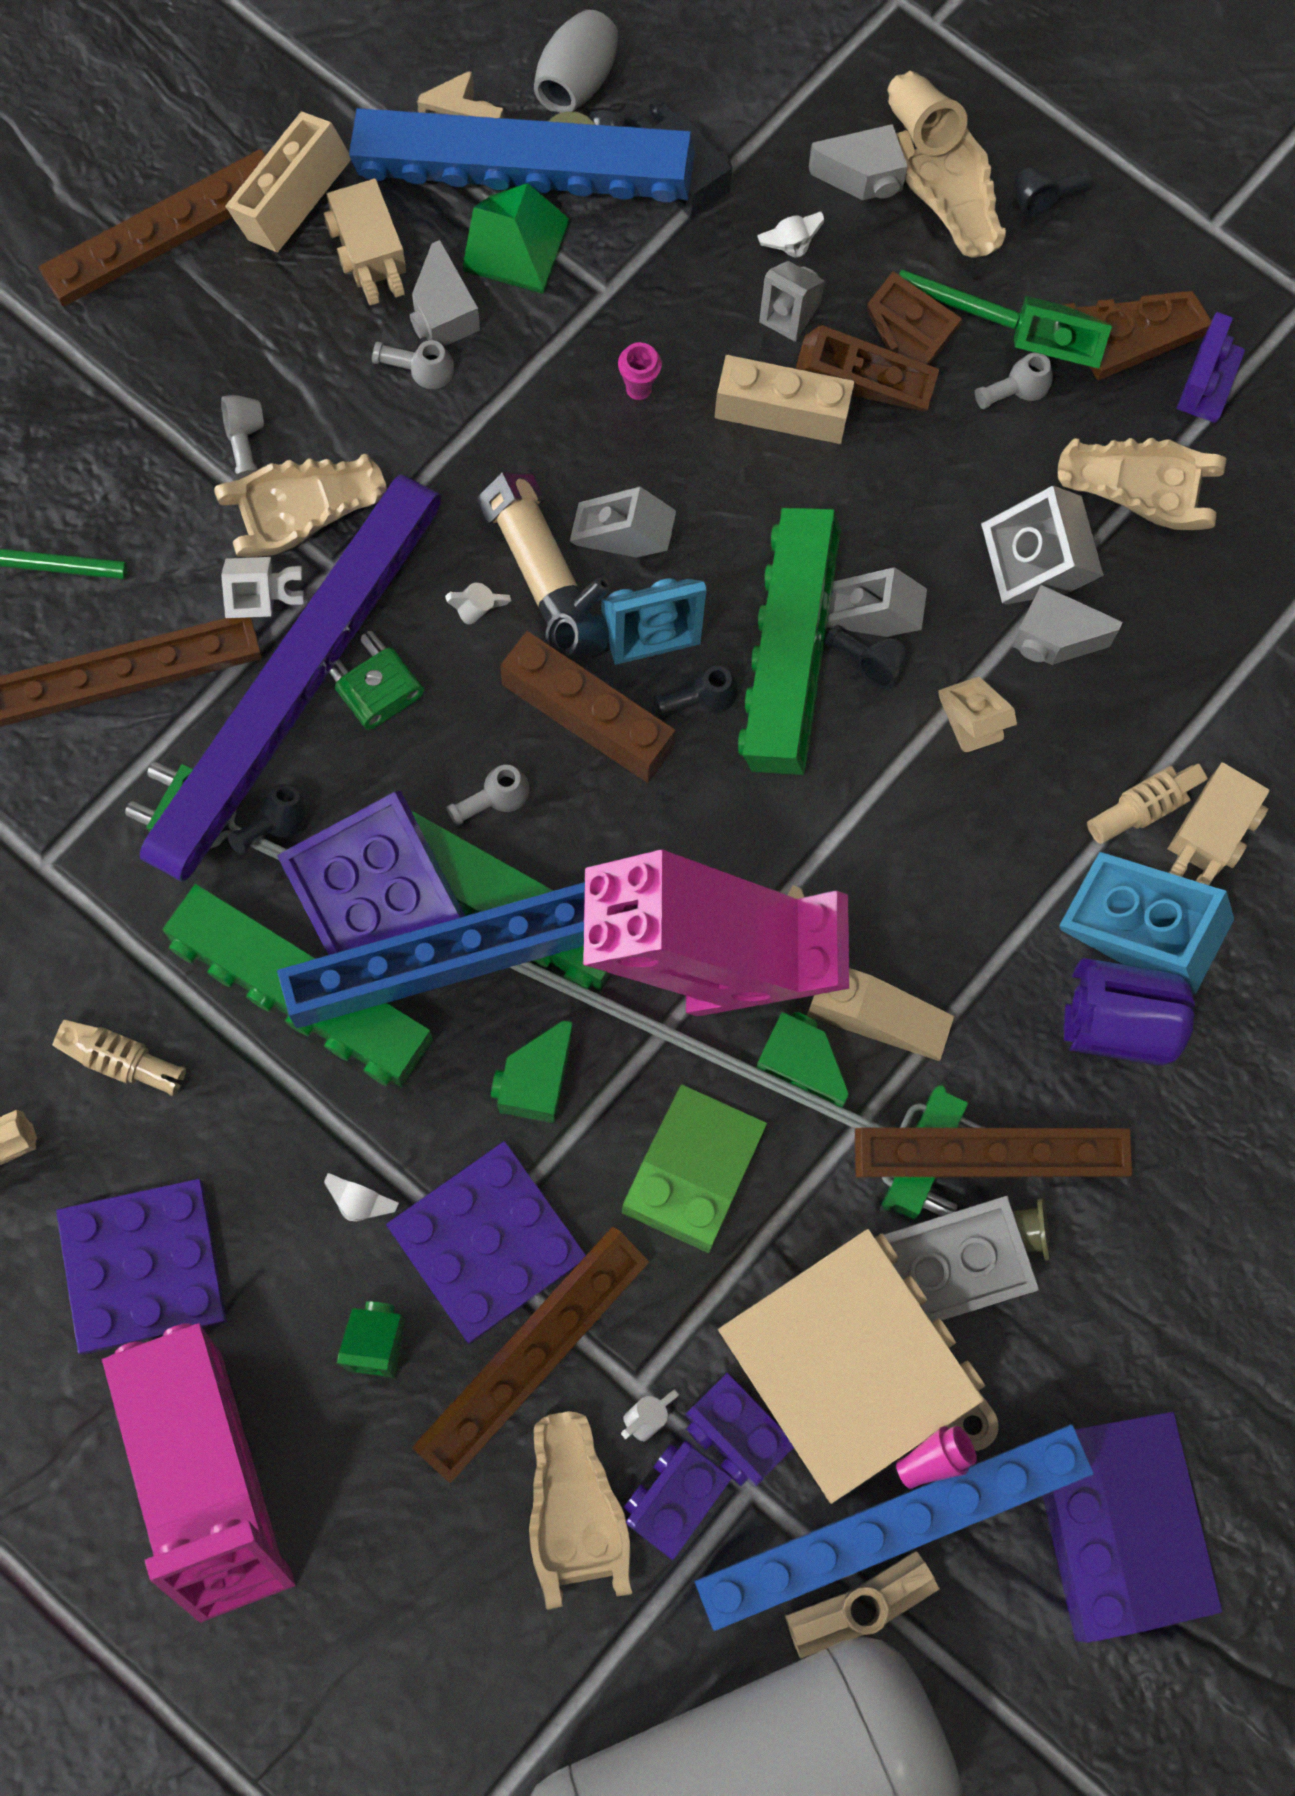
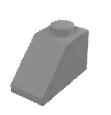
M893 124L812 143L808 168L811 175L861 200L875 197L887 198L896 192L902 191L908 166Z
M440 240L432 243L412 293L414 313L410 314V320L420 339L427 337L428 340H434L446 346L480 331L478 307Z
M790 261L769 269L764 280L759 322L796 342L821 304L825 281L819 278L813 270L807 267H799Z
M642 487L579 502L569 542L576 546L631 557H641L667 551L672 536L676 510Z
M895 567L834 581L827 627L833 628L837 625L846 631L884 637L922 630L927 588Z
M1041 585L1022 622L1012 647L1020 650L1024 657L1032 661H1044L1053 665L1110 647L1123 622Z

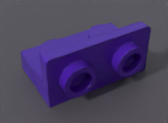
M1219 312L1215 313L1202 340L1177 406L1178 410L1213 423L1218 422L1245 352L1242 347L1232 344L1234 337L1227 335L1232 317Z
M728 1373L685 1414V1417L691 1422L685 1428L687 1432L705 1450L713 1445L725 1457L726 1460L720 1466L740 1487L746 1481L753 1488L756 1487L794 1448L784 1431Z
M686 1440L679 1449L670 1443L653 1467L661 1473L649 1490L641 1484L623 1508L631 1514L625 1522L627 1526L671 1560H674L732 1479L728 1474L692 1448L693 1445Z

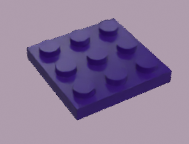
M401 790L382 798L277 855L328 955L465 916Z
M505 1141L386 1224L469 1345L570 1273L586 1256Z
M200 1179L56 1210L79 1354L85 1355L121 1347L131 1342L157 1339L164 1336L163 1334L167 1329L179 1324L188 1323L195 1325L199 1323L202 1328L227 1323L204 1187Z

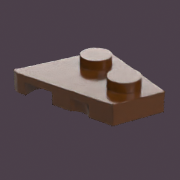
M894 271L867 304V312L886 348L927 365H931L962 323V318Z

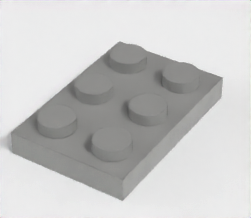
M1008 1196L884 1235L899 1257L893 1266L902 1280L911 1275L925 1295L927 1301L921 1305V1308L931 1322L937 1318L945 1320L1039 1290Z

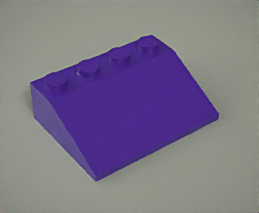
M1174 1412L1076 1429L1075 1432L1094 1474L1042 1495L1075 1641L1089 1643L1222 1613Z

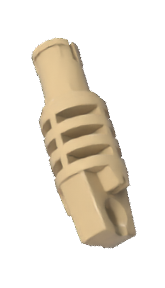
M1200 764L1192 765L1177 774L1173 767L1169 766L1123 792L1118 804L1087 822L1088 829L1093 838L1099 844H1102L1131 827L1144 828L1191 801L1187 791L1206 781L1207 776Z
M63 1020L53 1042L54 1047L79 1061L87 1068L126 1084H133L138 1080L171 1096L177 1094L181 1085L168 1080L167 1076L183 1080L186 1074V1068L176 1066L150 1055L148 1048L144 1044L103 1027L97 1028Z

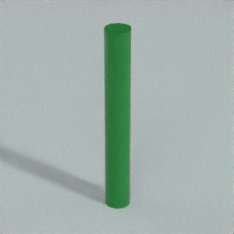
M903 269L899 273V276L938 302L1011 329H1015L1021 314L1019 312Z
M0 549V567L124 580L127 576V562Z

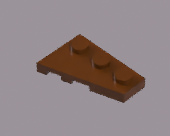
M1193 291L1142 296L1139 301L1115 303L1114 299L1099 300L1096 306L1077 308L1075 303L1061 304L1112 324L1099 369L1090 367L1098 381L1205 336L1212 322Z

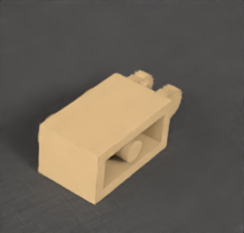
M376 178L327 193L330 211L323 214L331 238L339 236L342 247L337 248V252L344 273H353L357 286H362L369 305L379 303V293L374 282L387 279L390 291L395 297L405 295L399 274L406 273L403 248Z
M1222 762L1209 778L1167 848L1178 855L1169 873L1182 877L1188 868L1187 864L1190 862L1203 870L1202 874L1195 881L1210 885L1213 878L1225 865L1233 868L1247 847L1245 843L1241 842L1246 830L1250 829L1254 832L1269 809L1263 806L1262 803L1270 790Z

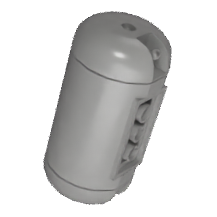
M859 1637L837 1643L829 1647V1651L824 1649L571 1764V1768L567 1766L537 1784L530 1796H962L963 1789L953 1754L940 1722L920 1681L906 1659L899 1651L882 1640Z

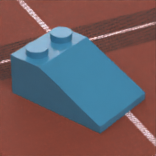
M664 579L654 583L651 588L634 592L631 589H622L613 592L608 598L601 599V617L607 624L608 643L614 664L617 665L699 645L701 643L706 599L704 581Z
M1099 852L1059 927L1061 931L1121 964L1178 974L1188 982L1193 995H1195L1234 921V916L1227 891Z

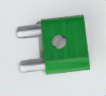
M373 631L367 632L368 637L365 634L361 637V642L373 657L350 672L347 671L338 659L334 665L335 667L329 672L336 681L335 690L367 730L379 726L411 705L424 692V687L393 648H386Z

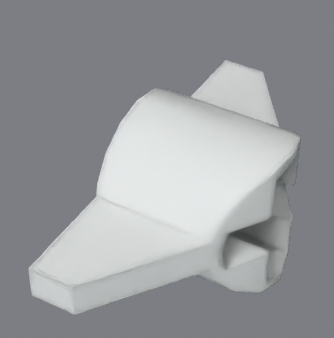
M822 212L805 218L800 216L788 217L778 223L775 229L757 235L760 245L784 250L785 253L792 257H801L806 253L812 237L824 223Z
M478 582L472 583L463 592H449L446 595L447 602L457 609L461 619L466 624H473L488 610L507 605L511 602L510 595L492 594L487 586Z
M330 1173L327 1174L324 1181L341 1214L349 1221L356 1222L394 1213L399 1204L369 1188L346 1181Z
M674 1389L661 1401L653 1396L641 1398L624 1415L623 1418L627 1428L621 1435L627 1439L633 1434L643 1442L651 1438L666 1423L668 1417L666 1406L679 1394Z

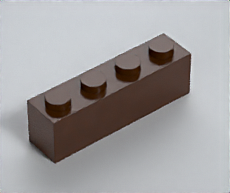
M528 631L525 632L500 664L502 685L647 783H649L674 749L675 729Z

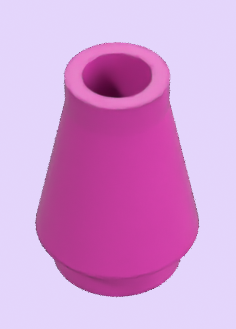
M639 342L629 345L620 354L618 359V368L625 382L627 394L635 400H643L650 395L652 386L662 366L658 352L646 343Z
M942 1426L911 1453L899 1459L896 1463V1468L904 1485L912 1489L921 1484L966 1475L969 1467L976 1463V1452L969 1436L961 1427L954 1426L949 1429L946 1426Z

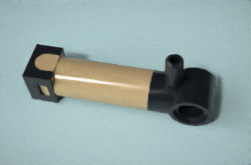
M502 472L476 500L488 524H499L547 623L546 643L567 658L597 657L602 654L607 646L608 628L604 619L596 613H591L589 609L610 591L608 582L603 578H596L580 592L539 508V505L545 501V498L534 475Z

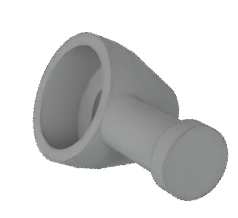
M378 341L375 343L372 363H385L411 369L415 382L424 388H441L448 384L453 377V359L448 350L437 341H425L415 352L385 346L384 343ZM428 355L438 356L435 360H428L425 357Z
M1035 352L1030 353L1016 362L1009 378L988 387L982 386L975 390V398L980 408L986 409L992 403L1013 394L1028 401L1043 398L1049 392L1053 381V371L1048 357ZM1029 367H1035L1041 372H1034Z
M238 395L222 396L223 421L227 437L231 440L236 476L244 478L257 471V466L253 462L248 435L262 429L264 426L261 404L259 400Z
M501 765L494 768L488 774L484 783V790L455 805L452 803L446 808L457 827L462 825L464 820L491 806L498 811L512 812L521 808L526 803L529 797V782L526 775L519 768L512 765ZM503 777H510L515 781L509 787L501 786L498 783Z

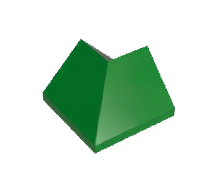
M528 183L491 195L473 208L463 271L544 294L569 225V218Z

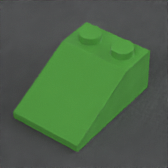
M681 1084L623 1203L622 1214L709 1253L767 1123Z

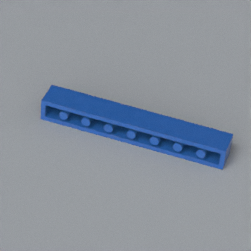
M362 108L356 109L349 157L358 175L369 180L376 178V181H382L385 178H399L414 184H422L426 181H439L454 187L480 184L495 190H505L508 187H518L528 183L539 193H547L550 190L568 191L577 196L601 193L610 194L618 199H631L634 196L652 197L660 202H673L676 199L688 200L695 154L691 131Z
M585 882L279 969L277 973L289 1017L297 1029L584 946Z
M1069 1424L970 1466L966 1475L927 1483L696 1580L695 1584L713 1631H716L1091 1476L1094 1473L1073 1425Z

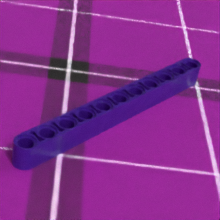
M403 474L398 475L147 835L140 851V859L181 882L190 878L433 521L441 503L440 493Z

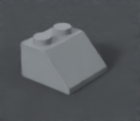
M1051 486L982 523L1001 601L1004 604L1034 600L1041 585L1060 594H1067L1103 576L1085 506L1080 495Z

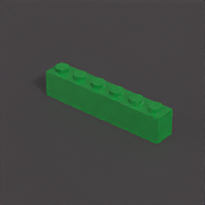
M782 508L780 523L774 524L772 528L771 546L775 554L773 564H768L765 571V588L769 592L767 604L760 606L758 615L759 630L762 631L760 646H754L752 652V670L756 672L754 686L748 687L746 691L745 710L749 717L747 728L740 730L738 739L739 754L744 757L751 772L805 774L841 536V528L835 511L831 509Z
M411 811L465 916L553 891ZM584 946L533 960V962L543 967H548L551 963L566 972L564 977L567 980L586 989H589L591 986L600 992L612 974L585 966Z
M194 884L162 929L172 942L169 949L189 963H193L195 958L209 965L210 968L207 973L214 979L230 988L234 982L249 991L246 997L255 1005L267 1012H270L274 1006L288 1015L285 1022L305 1036H309L312 1031L327 1040L324 1046L330 1052L345 1061H348L352 1055L366 1064L363 1071L385 1086L390 1081H393L403 1087L433 1042L429 1029L387 1003L296 1029L288 1014L277 970L314 960L315 958L197 884Z

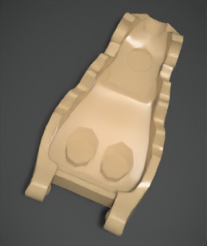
M966 127L963 137L954 148L938 156H928L921 153L918 149L914 150L908 131L896 133L908 166L905 176L906 183L940 217L951 232L955 244L962 254L973 258L986 256L998 250L1004 242L1006 230L1001 228L998 215L995 213L996 198L994 195V183L990 181L991 166L988 163L987 153L977 143L968 128Z
M1132 438L1125 442L1113 440L1107 446L1099 444L1086 445L1081 443L1079 439H1073L1061 454L1058 463V480L1065 487L1090 492L1112 500L1157 525L1174 530H1203L1215 527L1217 513L1210 508H1197L1202 477L1223 475L1227 458L1217 454L1201 453L1169 439L1159 442L1154 438H1149L1143 443H1137Z
M362 454L355 461H343L338 464H333L329 459L320 462L307 459L302 465H298L291 460L285 461L281 465L271 463L240 480L216 486L214 492L220 505L238 504L249 535L240 536L233 541L236 555L238 557H261L276 555L289 550L340 517L356 509L378 503L386 492V483L379 466L370 459L369 455Z
M568 1411L548 1415L534 1426V1447L537 1467L534 1475V1502L529 1525L533 1564L542 1587L546 1609L563 1607V1593L560 1585L613 1576L612 1586L616 1591V1597L632 1594L630 1541L627 1524L625 1523L626 1519L617 1498L611 1490L605 1469L596 1455L589 1421L586 1416L577 1412Z

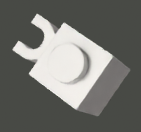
M271 557L225 559L221 574L225 618L271 616L274 599H279L291 605L304 603V591L293 592L285 586V583L289 580L302 579V566L287 567L279 573L272 574Z

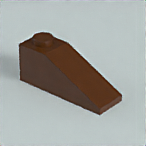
M820 325L804 337L795 368L854 381L852 396L923 412L928 410L939 372L938 368Z

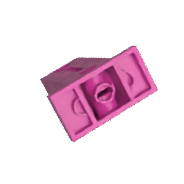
M657 850L585 868L584 965L686 995V1013L697 1017L849 989L848 895L839 891H833L796 899L665 850Z
M186 1323L167 1329L163 1334L164 1336L146 1343L136 1341L122 1345L115 1351L114 1355L103 1358L102 1362L154 1555L145 1560L150 1581L201 1623L294 1587L296 1584L291 1567L279 1553L222 1354L199 1323L195 1325Z

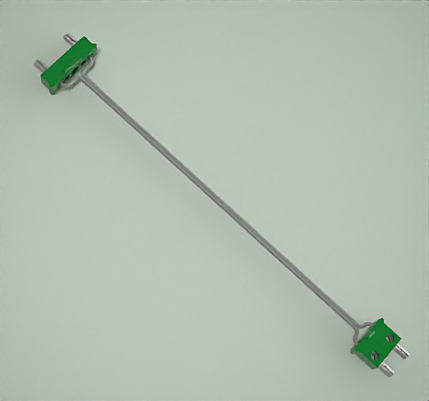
M153 762L150 765L151 768L148 769V776L169 785L156 811L131 801L128 804L130 808H126V816L146 824V828L150 832L192 772V768L181 764L176 772L164 765ZM236 811L228 821L230 830L220 833L211 848L218 846L234 830L242 829L234 823ZM264 838L250 845V847L278 859V854L287 850ZM526 962L510 967L853 1128H885L535 964ZM940 1085L932 1091L926 1105L915 1104L910 1107L900 1128H908L913 1115L917 1111L923 1112L916 1128L985 1127L962 1117L968 1102L946 1093L945 1087ZM935 1177L893 1178V1180L891 1178H882L889 1186L882 1202L884 1211L893 1209L912 1219L919 1215L922 1207L941 1216L957 1211V1204L929 1192Z

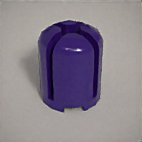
M1082 958L1077 963L1072 977L1080 978L1081 980L1074 992L1072 1005H1065L1063 1024L1064 1041L1073 1042L1069 1049L1070 1051L1159 1066L1174 1062L1182 1054L1193 1032L1194 1012L1192 1009L1195 1007L1191 987L1183 977L1171 972Z

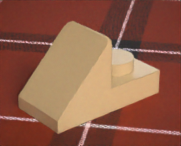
M466 72L420 94L417 101L418 112L503 118V108L496 107L486 101H473L472 72Z
M980 677L938 690L940 701L958 743L964 752H970L1001 741L1004 738L1003 729L1017 725L1014 708Z

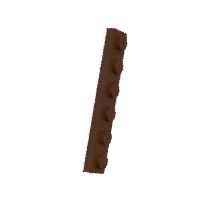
M259 149L38 266L41 275L61 306L64 307L228 220L232 215L226 208V204L263 160L265 154Z
M223 618L0 676V727L260 660L262 655L252 618Z
M861 1127L854 1129L856 1178L1132 1176L1130 1129Z
M612 1226L412 1448L443 1478L451 1483L645 1268L649 1261L622 1232Z

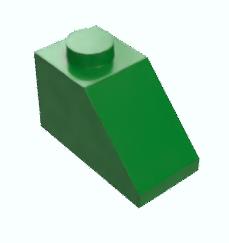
M1026 296L1013 337L1015 348L1099 369L1112 324L1065 305Z
M781 1012L756 1068L843 1107L849 1094L826 1033L817 1028L818 1023L804 1014L793 1012L790 1016Z
M560 1022L508 1056L504 1071H495L491 1098L498 1099L499 1113L555 1123L573 1035L572 1022Z
M367 1301L365 1309L352 1308L338 1353V1365L347 1372L396 1378L405 1319L401 1314H394V1305Z

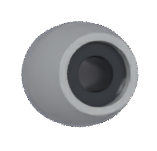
M585 10L566 21L554 33L542 52L534 81L535 95L544 107L552 112L558 111L559 114L572 112L589 101L600 89L610 73L618 45V31L610 18L596 10Z

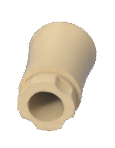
M909 71L904 75H897L890 82L887 89L889 92L888 103L893 113L910 133L915 146L921 153L928 156H938L950 151L958 144L967 127V114L960 103L944 95L928 79L913 71Z

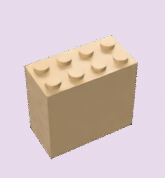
M869 1229L718 1329L831 1504L924 1442L942 1426L949 1425L984 1401L978 1391L985 1387L973 1366L968 1360L962 1364L958 1363L949 1350L951 1346L956 1344L954 1338L940 1318L933 1322L929 1320L921 1308V1305L927 1301L925 1295L911 1275L902 1280L893 1266L899 1258L882 1233L874 1238Z

